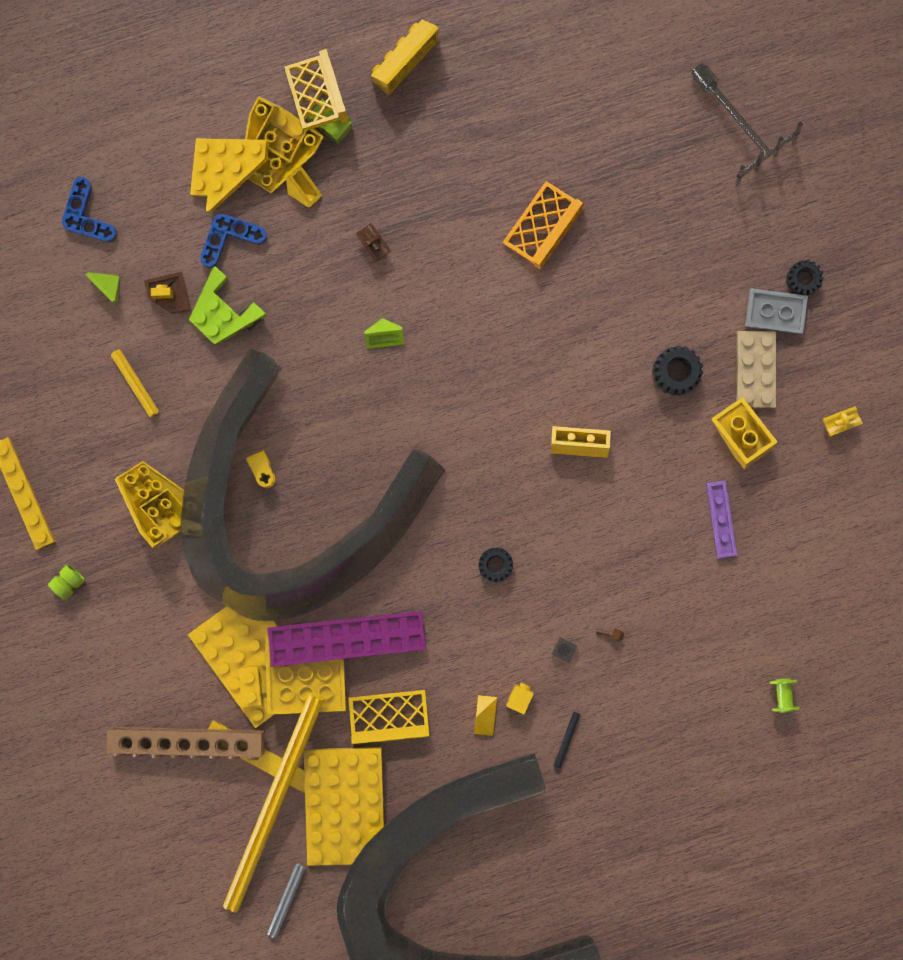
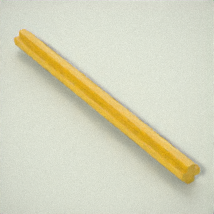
M310 692L223 904L226 910L237 913L325 700L322 696Z

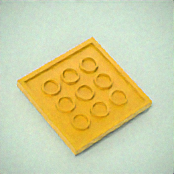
M265 636L267 715L301 713L310 692L325 698L320 712L346 711L344 659L271 667L268 636Z

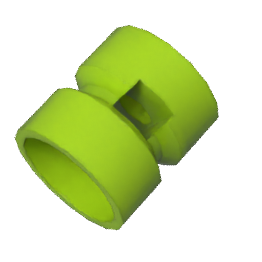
M69 564L62 568L59 572L60 576H55L48 583L50 589L65 601L74 593L73 588H79L85 582V578Z

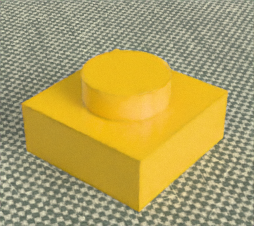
M156 285V288H151V296L154 299L174 298L173 290L168 288V285Z

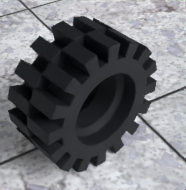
M799 261L787 273L788 278L786 282H789L788 288H792L791 292H796L797 295L807 296L813 294L823 284L821 283L824 280V277H822L823 270L820 271L821 267L819 265L816 266L814 261ZM807 271L811 274L812 281L809 285H803L799 282L798 275L800 272Z
M501 548L486 550L479 559L480 573L491 582L506 580L513 570L511 555ZM494 557H498L503 561V569L500 572H492L489 569L488 563Z

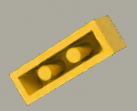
M553 426L550 453L608 458L611 431Z

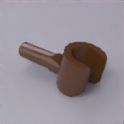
M616 628L613 633L600 629L596 630V634L608 636L616 641H620L624 635L622 631Z

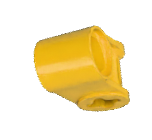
M263 450L247 457L248 465L257 483L263 488L273 487L276 478L265 451ZM264 475L270 477L268 479L269 483L267 484L264 481H262L264 479Z

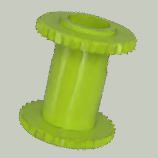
M786 678L770 681V684H776L778 708H772V711L783 713L794 712L800 709V707L793 706L791 683H797L796 679Z

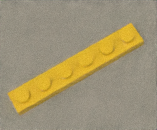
M7 437L0 440V468L35 549L39 550L55 543L11 439Z

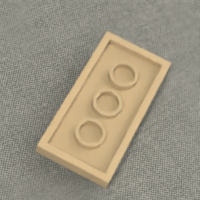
M737 331L736 401L743 397L751 408H776V332Z

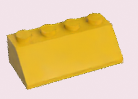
M424 20L414 23L409 30L410 33L406 37L403 36L397 42V47L394 51L390 50L385 55L384 62L373 68L371 71L372 82L389 96L439 41V28L436 25Z

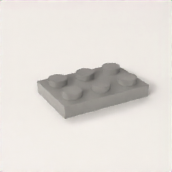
M751 288L749 290L745 327L802 335L808 296Z

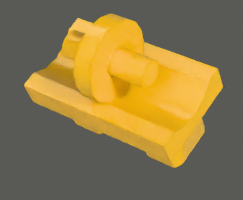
M856 406L823 418L829 437L863 424Z

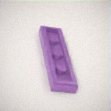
M726 480L706 483L717 559L737 556Z

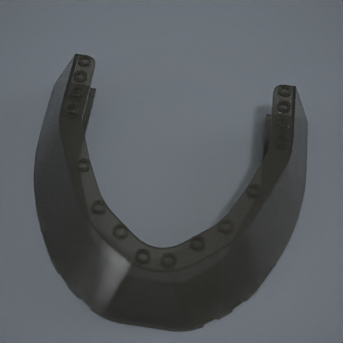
M249 349L209 413L196 442L183 495L181 534L185 556L192 576L206 594L246 618L256 621H273L296 617L316 610L347 591L371 572L404 536L445 469L430 455L421 450L413 449L374 513L334 545L309 562L295 568L266 574L245 572L237 565L234 559L224 523V504L228 477L236 442L282 371V368L276 364L273 358L265 353Z
M535 753L474 772L433 790L400 812L362 848L345 877L338 896L336 909L338 924L350 960H601L596 942L588 935L567 940L518 957L439 952L428 949L399 933L388 923L385 916V905L400 871L407 861L424 845L460 819L547 791Z

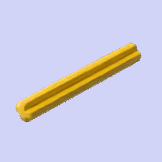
M120 349L114 351L111 357L149 417L157 415L159 412L158 408Z

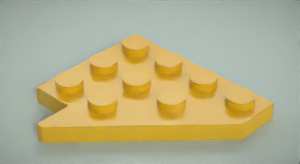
M196 138L190 195L207 197L206 211L212 213L267 162L269 142L267 140Z

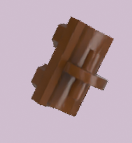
M372 223L356 233L375 262L391 252Z

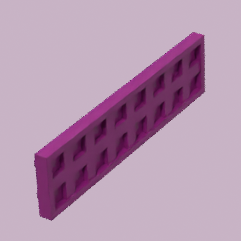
M422 611L267 628L271 667L426 650Z

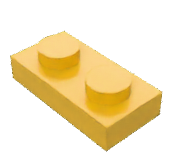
M259 666L238 668L242 707L261 706Z

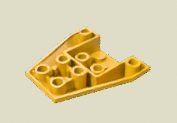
M258 96L249 113L245 140H267L269 142L268 159L248 180L273 193L286 181V176L298 165L302 166L316 153L324 136L315 128L303 131L300 118L281 106Z
M144 461L115 479L140 534L152 548L160 547L205 512V509L191 494Z

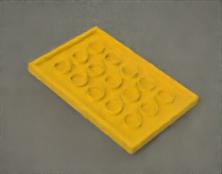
M249 589L189 633L188 636L250 722L257 728L274 715H267L265 636H268L267 628L278 626L253 591ZM259 666L262 705L242 707L238 668Z
M382 747L304 749L307 866L385 863Z

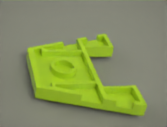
M214 266L189 320L209 340L218 346L238 334L237 332L245 327L252 326L255 321L265 318L267 314L254 302L241 316L229 307L216 294L229 278Z

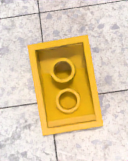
M743 397L711 419L731 453L744 470L776 448L777 440Z

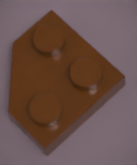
M182 272L144 280L147 296L150 301L172 314L191 310ZM156 285H168V288L173 290L174 298L154 299L151 296V288H156Z

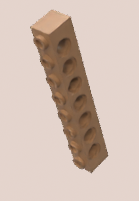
M111 727L107 730V753H113L115 757L125 756V754H132V757H143L144 754H151V757L160 758L163 755H170L171 758H181L182 755H190L192 759H198L201 756H209V759H220L221 756H228L230 760H237L240 757H247L248 760H258L259 757L265 754V731ZM126 738L131 739L132 747L126 745ZM145 738L151 741V747H147L144 744ZM164 739H168L170 741V748L164 746ZM183 739L189 741L190 748H185L183 746ZM202 740L208 741V749L202 747ZM221 740H224L228 743V749H223L221 747ZM240 741H245L248 744L247 750L240 747Z

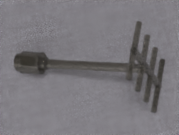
M703 63L693 69L691 72L693 80L703 92H712L760 149L757 160L746 168L744 165L740 166L735 182L736 185H739L742 177L751 170L758 171L760 164L771 155L777 157L779 150L790 141L796 143L803 125L802 122H799L796 130L785 139L780 136L777 144L769 149L717 87L719 79L712 70Z

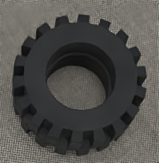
M681 346L670 347L656 358L657 360L654 362V369L652 370L653 380L657 382L659 389L664 390V393L680 396L690 392L700 383V378L703 375L701 370L703 364L700 363V357L695 355L696 352L694 350L690 351L688 347L682 348ZM673 360L683 362L688 369V376L682 382L672 380L667 373V366Z

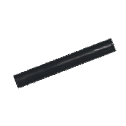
M573 711L554 766L561 769L580 713Z

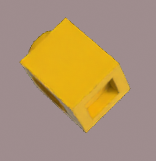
M520 683V685L515 684L506 706L525 714L534 694L533 691H530L531 687L524 683Z

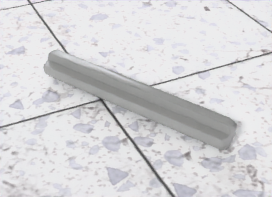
M298 863L295 865L267 932V935L272 938L278 936L305 871L304 865Z

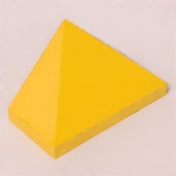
M298 165L286 176L288 195L305 206L311 207L322 196L301 165Z
M478 695L474 734L493 736L497 697Z

